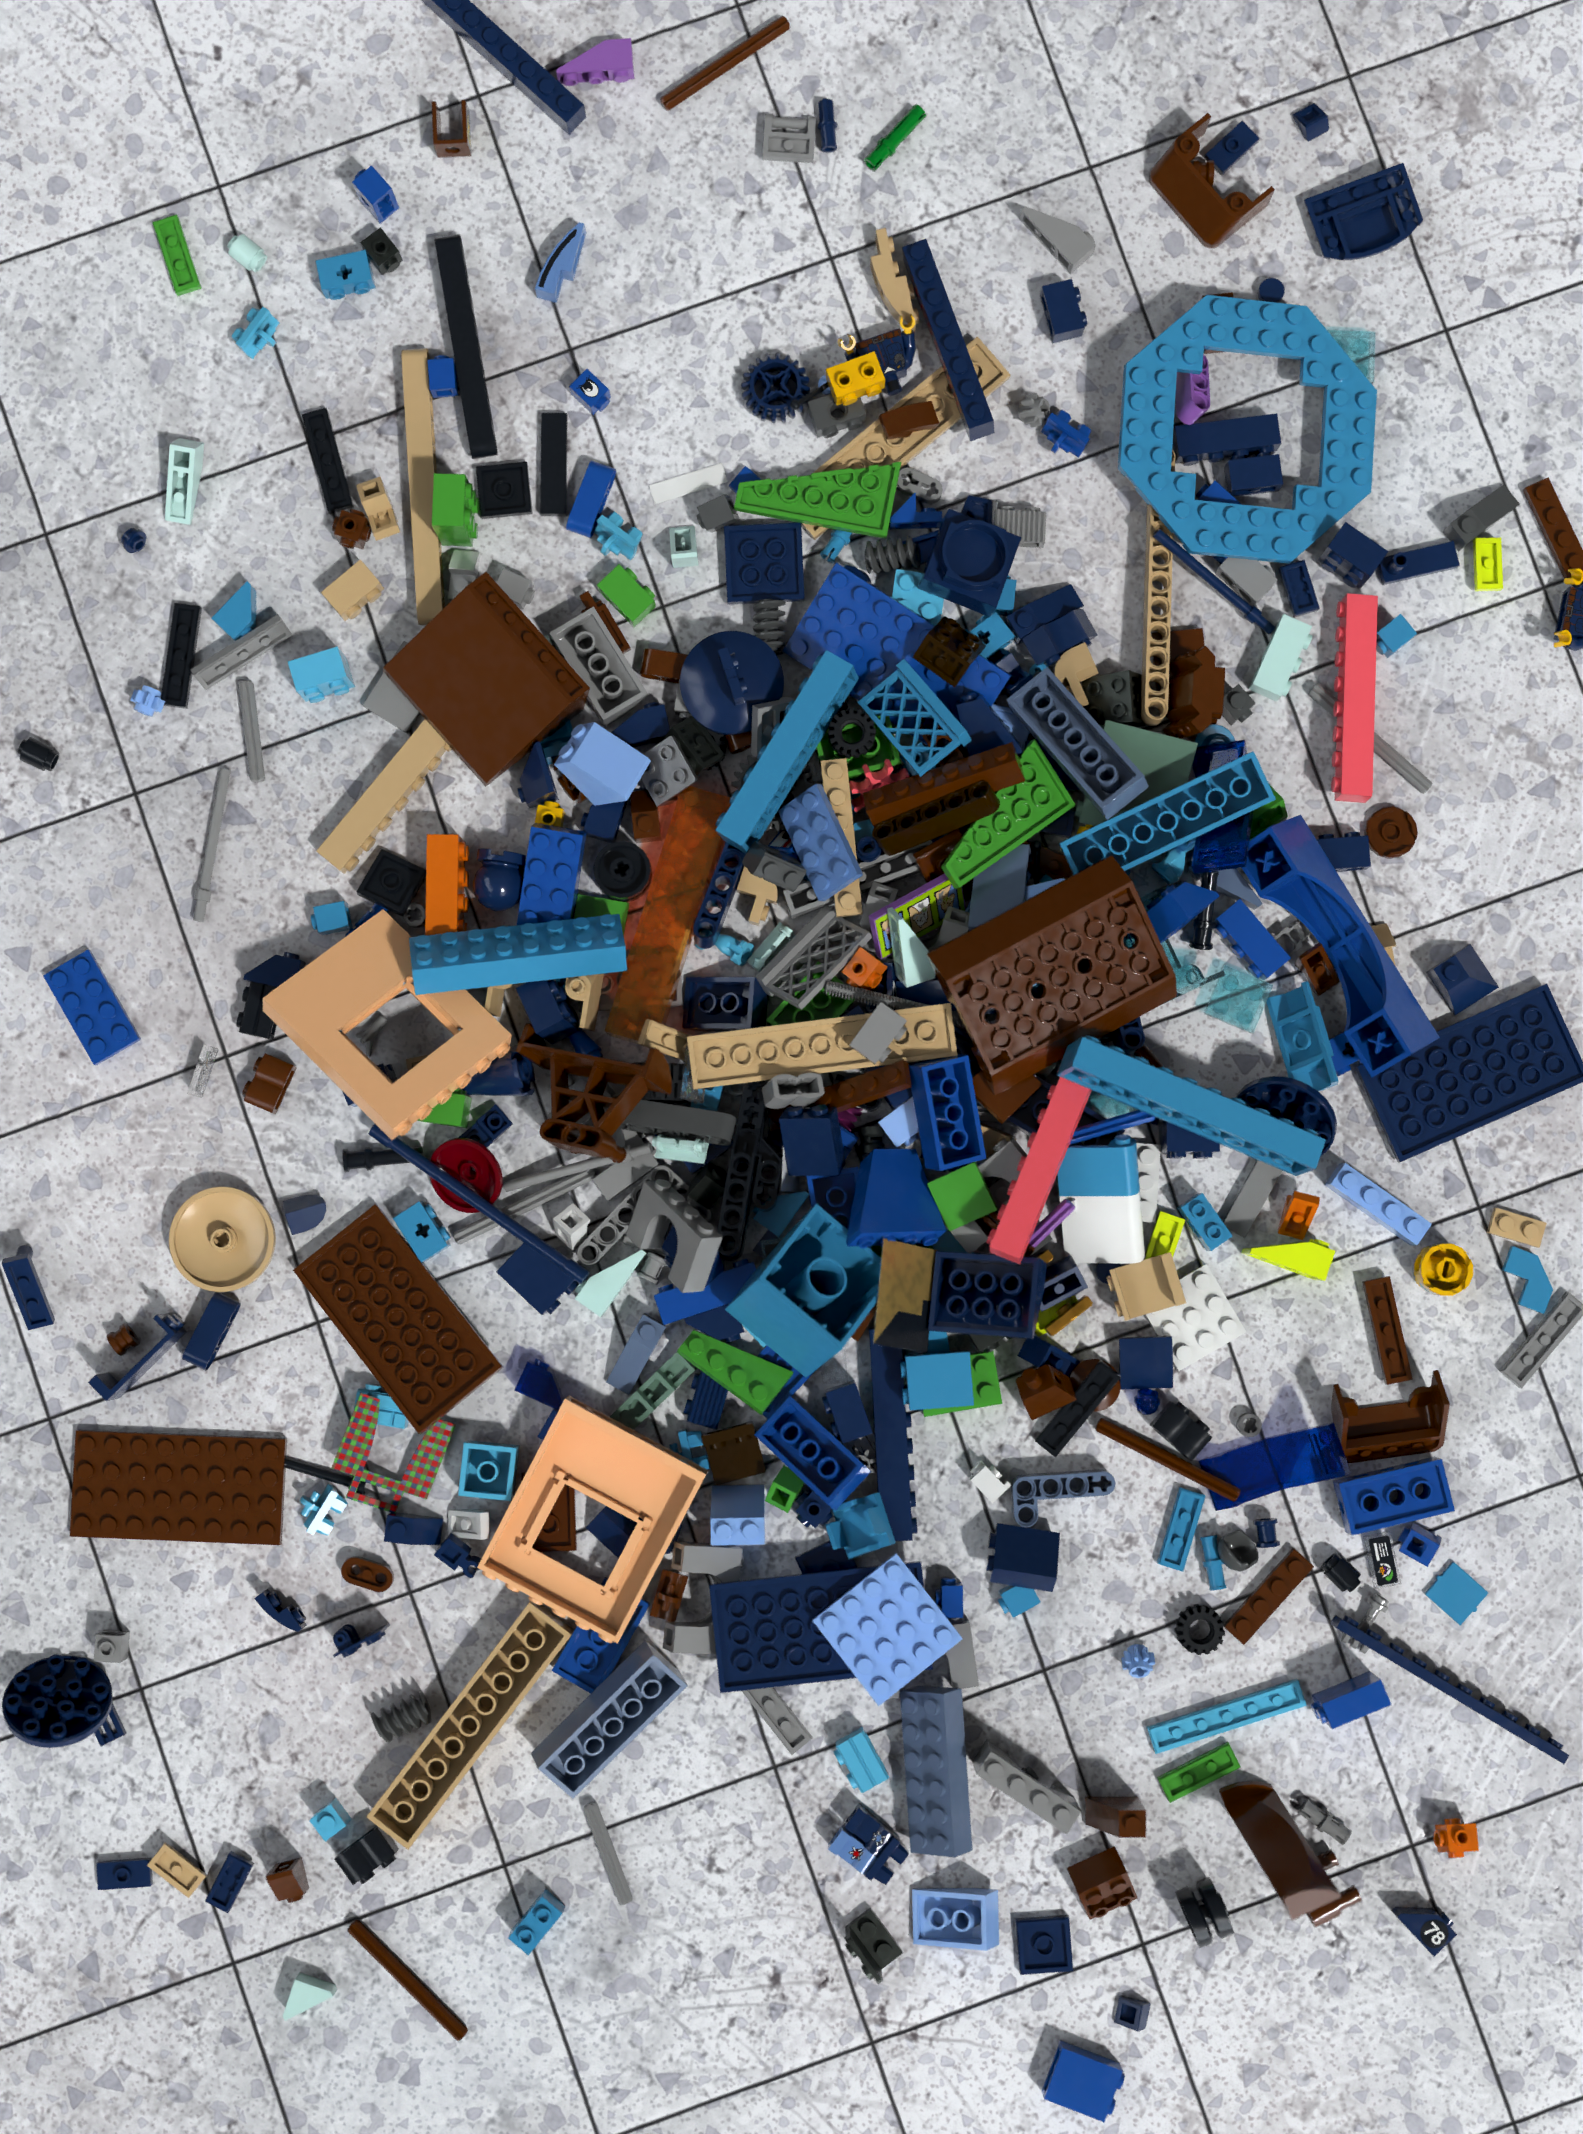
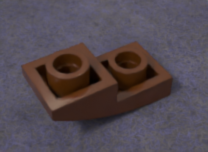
M932 401L906 405L882 413L879 416L886 440L910 437L913 431L936 429L939 425Z

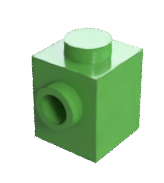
M784 1465L774 1479L765 1501L788 1513L799 1497L804 1482L789 1467Z

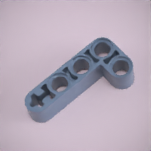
M1105 1470L1017 1475L1011 1482L1012 1514L1019 1525L1030 1527L1038 1520L1037 1500L1106 1496L1113 1492L1116 1482L1114 1477ZM1087 1476H1090L1092 1482L1100 1481L1101 1476L1109 1482L1104 1484V1489H1101L1097 1484L1090 1485L1091 1490H1089ZM1075 1477L1081 1478L1083 1482L1081 1489L1078 1491H1072L1069 1487L1070 1481ZM1048 1479H1054L1057 1484L1056 1489L1050 1493L1043 1490L1044 1482ZM1021 1481H1028L1030 1483V1490L1026 1494H1019L1017 1492V1485ZM1024 1507H1029L1032 1510L1031 1518L1026 1521L1020 1520L1018 1517L1019 1511Z

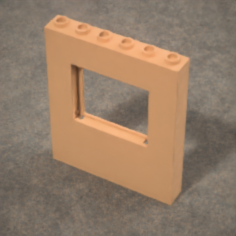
M382 909L263 997V1012L393 1140L398 1135H405L412 1128V1124L418 1119L424 1120L432 1112V1108L440 1103L442 1105L447 1102L452 1096V1092L456 1089L466 1087L476 1073L486 1071L495 1058L505 1056L511 1048L512 1035L466 990L415 995L414 986L411 984L413 982L409 937L411 936ZM406 988L454 1036L393 1083L345 1034Z
M567 1396L477 1568L481 1569L482 1574L492 1580L497 1578L505 1582V1586L511 1591L517 1593L521 1591L529 1595L528 1599L538 1605L545 1604L552 1608L551 1611L562 1618L567 1616L575 1620V1624L584 1630L592 1629L599 1633L598 1636L608 1643L614 1641L618 1644L709 1470L583 1402ZM565 1484L637 1522L605 1586L532 1548Z

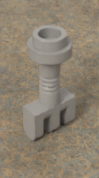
M1376 1593L1367 1600L1371 1606L1358 1626L1363 1632H1366L1368 1628L1370 1629L1380 1611L1386 1613L1388 1609L1387 1604L1389 1601ZM1344 1633L1341 1641L1347 1643L1351 1637ZM1352 1639L1350 1646L1356 1649L1360 1642ZM1362 1644L1359 1651L1365 1654L1369 1648Z

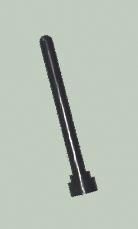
M285 1458V1468L350 1488L354 1476L350 1477L291 1458ZM360 1481L356 1493L365 1495L364 1488L366 1482Z

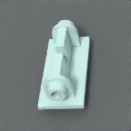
M779 922L747 962L760 972L796 935L789 927Z
M659 1134L654 1136L652 1140V1146L656 1147L655 1158L705 1164L709 1143L702 1142L701 1139L696 1138L695 1141Z

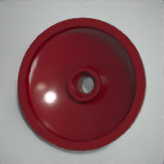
M468 1138L450 1139L435 1150L430 1161L491 1204L495 1203L502 1190L503 1178L499 1163L490 1150L481 1143ZM430 1177L435 1192L448 1206L465 1213L480 1212Z

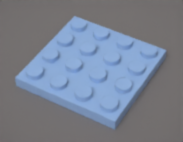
M897 1553L812 1619L878 1706L963 1639Z

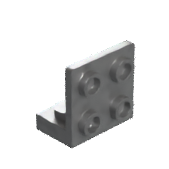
M674 736L667 737L644 753L651 762L641 779L657 807L674 803L678 800L677 794L698 781L694 770Z

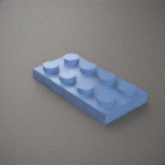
M814 784L778 810L803 867L807 870V877L818 901H826L863 876L822 784Z

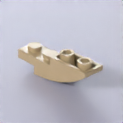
M886 228L878 229L875 233L878 255L871 256L870 268L875 285L885 306L898 323L900 315H902L904 325L911 322L910 314L913 315L915 325L911 330L915 334L916 324H919V315L917 308H912L911 300L914 299L912 283H907L906 275L899 277L897 261H892L891 253L894 252L892 236H887Z

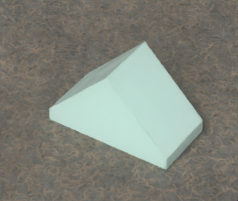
M695 526L669 528L673 568L699 566Z
M300 1972L294 1980L283 2013L284 2020L286 2021L333 1997L337 1991L336 1985Z

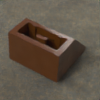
M1115 1846L1067 1867L1089 1920L1103 1917L1109 1911L1127 1906L1138 1898Z

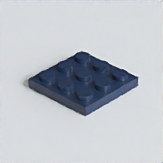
M801 523L724 526L728 605L752 604L763 599H778L785 602L805 601Z

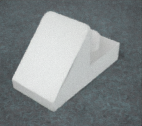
M453 551L448 567L451 573L449 601H452L466 586L478 578L480 552Z
M489 1509L448 1510L449 1534L452 1533L458 1538L489 1539Z

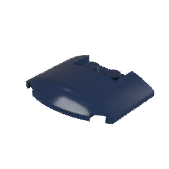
M1404 163L1304 199L1322 255L1326 259L1356 260L1380 254L1404 241L1415 230L1417 225L1420 226L1423 222V217Z

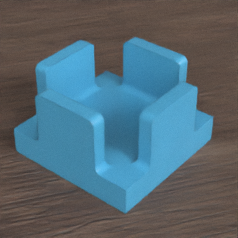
M879 1492L842 1503L836 1511L832 1509L836 1521L825 1525L832 1548L834 1550L844 1548L848 1560L896 1544Z

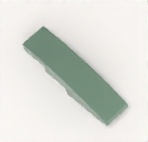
M676 1352L610 1417L634 1430L697 1367Z

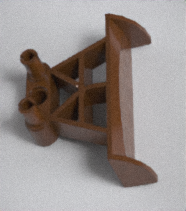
M525 1024L516 1052L542 1069L550 1070L552 1118L545 1120L540 1127L542 1139L559 1149L567 1150L571 1153L574 1152V1154L581 1153L599 1158H609L616 1163L623 1162L626 1158V1150L616 1144V1140L612 1135L648 1090L671 1095V1073L665 1056L658 1048L651 1047L645 1065L641 1066L546 1047L544 1039L535 1033L532 1024ZM568 1074L588 1078L584 1092L568 1088ZM607 1082L626 1086L617 1099L603 1096ZM603 1107L609 1108V1109H608L606 1112H604ZM589 1112L594 1127L575 1122Z
M1244 1781L1233 1783L1219 1790L1226 1812L1232 1818L1286 1908L1291 1920L1306 1914L1312 1925L1316 1928L1339 1917L1341 1910L1362 1902L1355 1885L1341 1892L1337 1890L1326 1870L1339 1865L1332 1849H1329L1318 1856L1315 1855L1271 1785L1257 1781Z

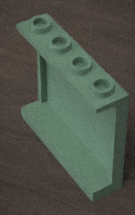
M1105 720L1104 725H1100L1142 772L1149 786L1112 817L1188 782L1198 743ZM1086 796L1084 801H1078L1075 816L1079 817V823L1096 826L1106 821L1105 817Z

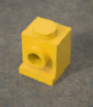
M545 801L544 805H538L535 823L563 827L565 811L559 808V803ZM547 815L553 816V821L549 824L544 822V818Z

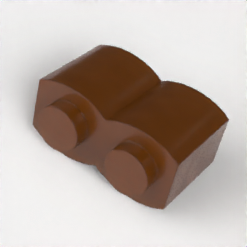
M266 1053L263 1057H258L253 1067V1071L256 1072L252 1081H247L242 1095L245 1096L244 1101L276 1115L297 1067Z

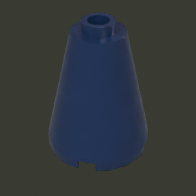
M514 1045L505 1056L495 1058L486 1071L476 1073L470 1083L462 1090L466 1091L468 1095L530 1096L535 1091V1088L530 1089V1082L535 1081L533 1064L530 1060L516 1052L518 1045Z

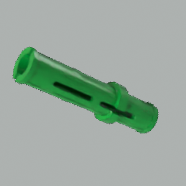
M915 104L888 135L878 140V145L864 158V162H866L865 164L870 170L875 172L889 156H893L896 153L895 149L925 119V111L919 105Z

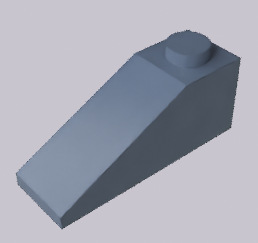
M1216 841L1187 863L1190 866L1188 871L1196 881H1201L1203 869H1210L1209 880L1212 870H1217L1219 875L1216 891L1236 901L1241 899L1247 907L1253 910L1263 904Z
M644 1313L606 1383L629 1395L667 1326Z

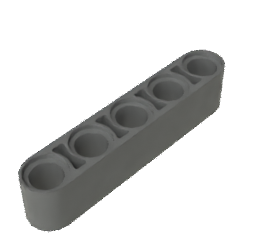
M640 1100L618 1129L654 1135L663 1134L666 1137L695 1141L698 1138L705 1143L728 1146L731 1145L737 1118L723 1112Z

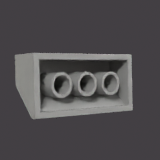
M594 606L549 632L550 641L555 649L590 687L587 700L604 727L627 714L648 695Z

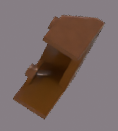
M1207 113L1174 141L1152 168L1149 182L1203 246L1216 248L1266 208L1275 189L1271 186L1253 202L1242 192L1230 193L1224 199L1219 196L1190 162L1198 155L1200 149L1198 139L1205 134L1211 119V115Z
M1433 1371L1431 1386H1421L1414 1389L1409 1395L1408 1402L1359 1409L1354 1399L1342 1397L1339 1384H1333L1331 1412L1340 1460L1344 1463H1357L1429 1453L1440 1449L1444 1444L1450 1403L1439 1371Z

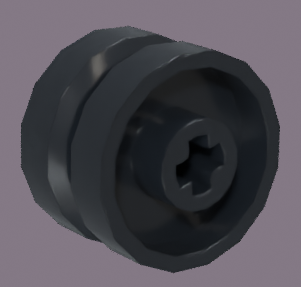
M626 841L613 842L604 847L597 855L593 867L595 880L603 894L616 901L630 902L640 898L650 887L653 877L651 863L644 850L636 844ZM627 869L626 876L621 877L619 871Z
M1210 1877L1197 1882L1196 1888L1201 1899L1197 1901L1192 1889L1188 1886L1175 1891L1199 1948L1212 1943L1213 1937L1208 1925L1212 1924L1217 1936L1221 1939L1234 1934L1228 1918V1910L1220 1893H1217Z

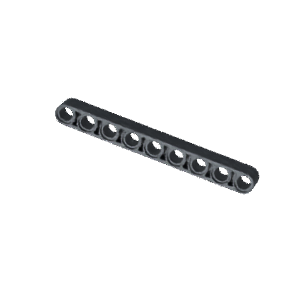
M460 234L434 239L471 456L472 459L498 455L461 236Z

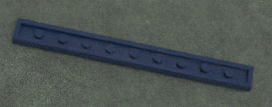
M1337 1615L1333 1617L1330 1624L1562 1764H1565L1569 1755L1561 1750L1564 1745L1551 1737L1547 1741L1539 1737L1541 1731L1527 1723L1525 1727H1522L1516 1723L1518 1720L1516 1716L1506 1710H1503L1502 1714L1493 1709L1495 1707L1494 1703L1482 1696L1479 1700L1472 1697L1473 1691L1461 1683H1458L1457 1686L1452 1685L1448 1682L1450 1677L1436 1669L1434 1673L1425 1669L1427 1663L1414 1655L1410 1660L1402 1655L1405 1650L1392 1642L1388 1646L1380 1642L1382 1636L1369 1628L1366 1632H1363L1357 1628L1359 1623L1349 1616L1345 1615L1343 1619Z

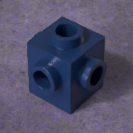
M812 1489L809 1493L806 1490L803 1491L795 1501L797 1504L795 1511L798 1513L796 1518L807 1528L810 1525L815 1529L819 1524L824 1526L833 1516L830 1512L832 1508ZM817 1505L819 1512L811 1514L809 1512L810 1506Z

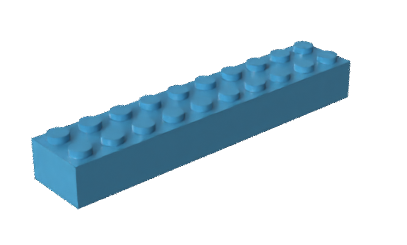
M1091 1036L1081 1037L1068 1045L1057 1072L1059 1077L1294 1176L1317 1168L1326 1139L1319 1137L1318 1133L1314 1130L1297 1128L1288 1119L1279 1118L1278 1120L1271 1117L1270 1112L1264 1109H1252L1245 1106L1246 1102L1243 1100L1226 1098L1217 1089L1200 1087L1197 1085L1198 1082L1191 1078L1183 1077L1181 1079L1174 1076L1173 1071L1164 1067L1155 1068L1149 1065L1148 1060L1141 1057L1132 1058L1124 1054V1050L1114 1046L1108 1048L1101 1045L1100 1040Z

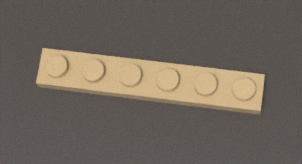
M847 758L820 761L823 788L857 860ZM859 878L834 895L836 918L863 914Z

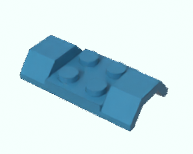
M1303 982L1301 987L1285 994L1266 998L1288 1077L1304 1082L1318 1092L1338 1085L1339 1081L1331 1058L1334 1056L1320 1007L1315 1005L1309 982Z

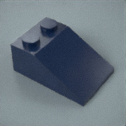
M686 977L682 1028L727 1032L766 1027L768 994L764 992L756 977Z

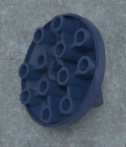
M723 631L706 637L690 651L682 666L680 690L685 707L698 723L715 733L740 735L752 731V705L780 700L783 696L784 675L778 657L764 641L754 635L741 631Z
M1264 1077L1245 1085L1236 1096L1237 1099L1246 1102L1245 1106L1252 1109H1264L1270 1112L1271 1117L1278 1120L1279 1118L1288 1119L1294 1123L1295 1127L1302 1130L1307 1128L1316 1131L1319 1137L1326 1139L1321 1156L1328 1151L1334 1141L1337 1131V1120L1332 1106L1320 1092L1304 1082L1288 1077Z
M55 1654L28 1665L13 1677L3 1695L2 1711L4 1721L11 1733L27 1744L43 1748L72 1745L92 1735L105 1722L112 1707V1687L106 1673L87 1658Z

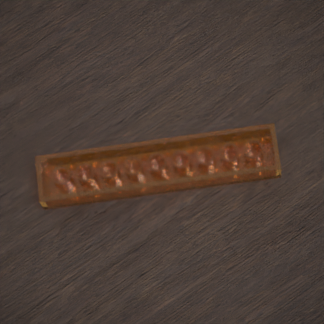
M692 786L680 792L627 958V971H623L604 1030L607 1035L637 1044L646 1019L666 1025L693 939L694 923L709 887L723 843V839L715 831L717 829L716 822L723 812L726 813L731 806L729 803L730 797Z

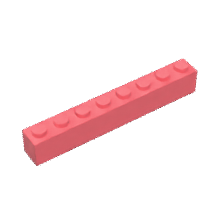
M1347 593L1341 602H1338L1336 616L1340 618V626L1337 627L1335 636L1336 642H1339V651L1335 655V667H1338V676H1336L1334 682V691L1338 692V698L1333 708V715L1337 717V726L1333 729V742H1336V751L1333 752L1332 756L1335 776L1331 782V791L1335 792L1334 801L1366 803L1372 797L1378 605V596Z
M1062 1077L1059 1078L1057 1085L1052 1084L1047 1095V1099L1050 1100L1047 1109L1042 1108L1038 1116L1037 1123L1040 1124L1037 1133L1032 1132L1027 1144V1147L1030 1148L1027 1157L1022 1156L1017 1168V1171L1020 1172L1017 1181L1012 1180L1007 1192V1195L1010 1196L1007 1205L1002 1204L997 1216V1219L1000 1220L997 1229L992 1228L988 1236L987 1243L990 1244V1253L1021 1264L1092 1090Z

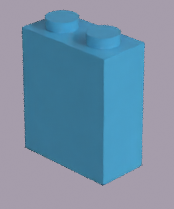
M969 1351L906 1355L905 1362H900L901 1378L907 1379V1388L902 1389L903 1404H909V1410L974 1405Z

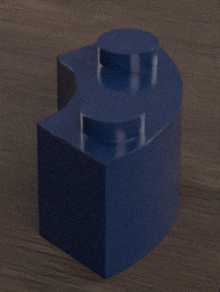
M1078 609L1053 622L1042 625L1022 638L1036 665L1046 663L1049 667L1056 664L1061 655L1067 650L1084 642L1089 647L1092 645L1090 640L1098 635L1085 611Z

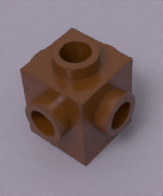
M350 509V512L341 510L340 516H336L332 526V531H334L339 544L349 549H354V547L364 549L365 543L369 541L372 533L370 523L365 514L354 509Z

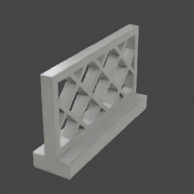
M825 905L755 977L766 994L771 997L776 995L802 1010L826 985L827 981L829 982L851 960L857 950L872 938V935L869 931L842 917L836 918L834 910ZM841 926L843 927V932L835 933ZM860 936L855 942L848 943V938ZM842 940V945L831 948V942ZM825 944V950L818 951ZM842 953L838 960L830 961V956ZM825 957L823 964L813 966V960ZM807 962V968L800 969ZM824 971L820 978L813 979L814 973ZM807 976V981L795 984L796 978ZM788 980H790L789 986L782 987ZM806 989V992L799 999L795 998V992Z

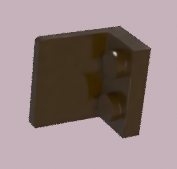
M944 616L926 635L913 658L950 685L956 687L970 665L983 652L986 645L981 642L978 636L968 633L961 628L957 621Z
M753 1421L702 1434L703 1446L706 1448L716 1485L765 1473L766 1468L758 1438L754 1435L756 1430Z

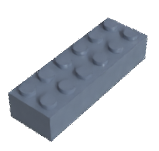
M1048 667L1006 699L1013 714L1106 820L1110 819L1149 787L1142 772Z
M645 1640L531 1752L537 1769L574 1799L688 1686L680 1671Z
M915 1686L900 1691L910 1853L955 1858L973 1851L962 1688Z

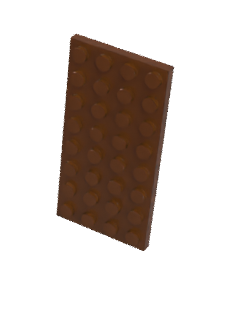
M376 1204L293 1270L420 1435L504 1368Z
M77 1430L75 1435L70 1537L281 1545L287 1439Z

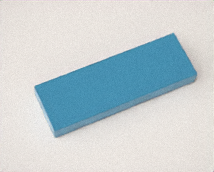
M1179 1487L1157 1564L1184 1571L1205 1495Z

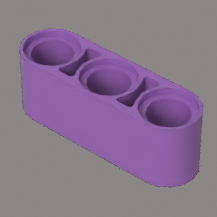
M1204 354L1203 368L1200 374L1177 372L1176 414L1187 425H1192L1210 408L1209 363Z

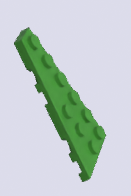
M894 462L891 465L883 466L871 465L868 468L860 469L848 468L817 472L799 477L797 475L787 476V478L776 480L763 479L740 482L734 511L887 539L901 462Z
M1035 739L1028 743L1019 756L1025 781L995 791L1000 801L998 810L987 817L972 822L941 866L954 889L963 886L1076 805Z

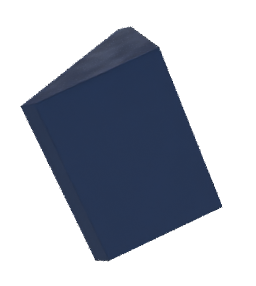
M605 1506L587 1525L586 1529L619 1559L637 1522Z

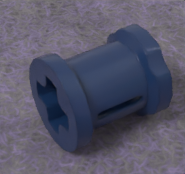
M1277 1518L1253 1520L1254 1525L1257 1526V1548L1277 1547L1280 1545V1541L1276 1537L1275 1524L1278 1523Z

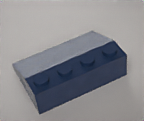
M936 1251L928 1331L1033 1339L1045 1288L1047 1263L1040 1258L1023 1257L1021 1264H1017L997 1255Z

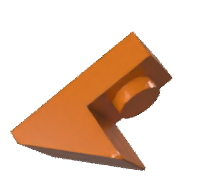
M1298 1191L1288 1195L1282 1212L1278 1234L1303 1240L1318 1209L1320 1197Z

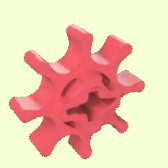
M889 759L884 761L883 769L877 772L870 771L867 764L863 765L862 769L866 776L865 780L862 782H849L852 794L860 793L859 797L851 800L854 811L858 812L861 808L865 807L863 793L909 778L910 775L907 769L903 768L900 772L891 774L894 768Z

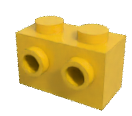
M875 351L826 369V380L836 406L840 404L844 406L853 404L858 400L857 398L865 395L868 397L875 396L885 388V377Z

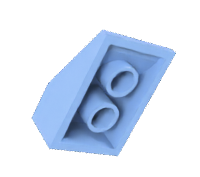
M983 1888L912 1889L913 1944L984 1951L999 1945L998 1890Z

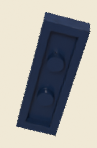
M1454 541L1386 556L1379 564L1378 569L1382 585L1456 569L1460 564Z
M22 1245L17 1249L16 1256L3 1259V1269L27 1329L32 1330L53 1325L55 1318L32 1262L33 1250L30 1246Z

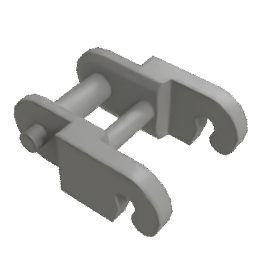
M1299 921L1296 924L1292 922L1290 929L1287 926L1274 937L1277 940L1281 935H1287L1293 942L1294 949L1288 953L1290 957L1304 946L1302 944L1303 941L1306 943L1309 941L1310 933L1306 935L1298 926L1300 924ZM1293 929L1302 938L1298 942L1289 933Z

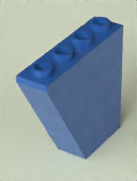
M873 1149L860 1163L846 1238L848 1247H883V1239L911 1245L923 1244L924 1246H931L937 1243L938 1238L947 1231L937 1204L927 1185L928 1180L916 1149Z

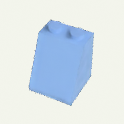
M592 722L579 724L572 730L570 740L559 751V757L554 765L596 806L627 801L651 760L597 723Z
M764 1484L712 1485L711 1546L765 1545Z

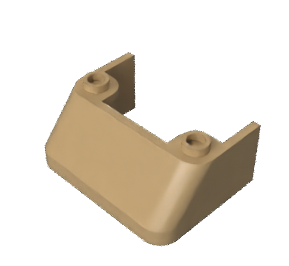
M604 974L566 978L565 990L567 995L573 1000L583 1001L580 1028L595 1031ZM514 984L488 987L484 1008L492 1016H501L505 989H509Z

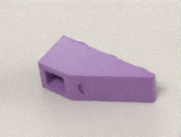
M631 38L604 40L556 69L558 81L566 86H575L578 83L584 82L601 84L603 81L614 80L615 82L623 83L629 79H634Z

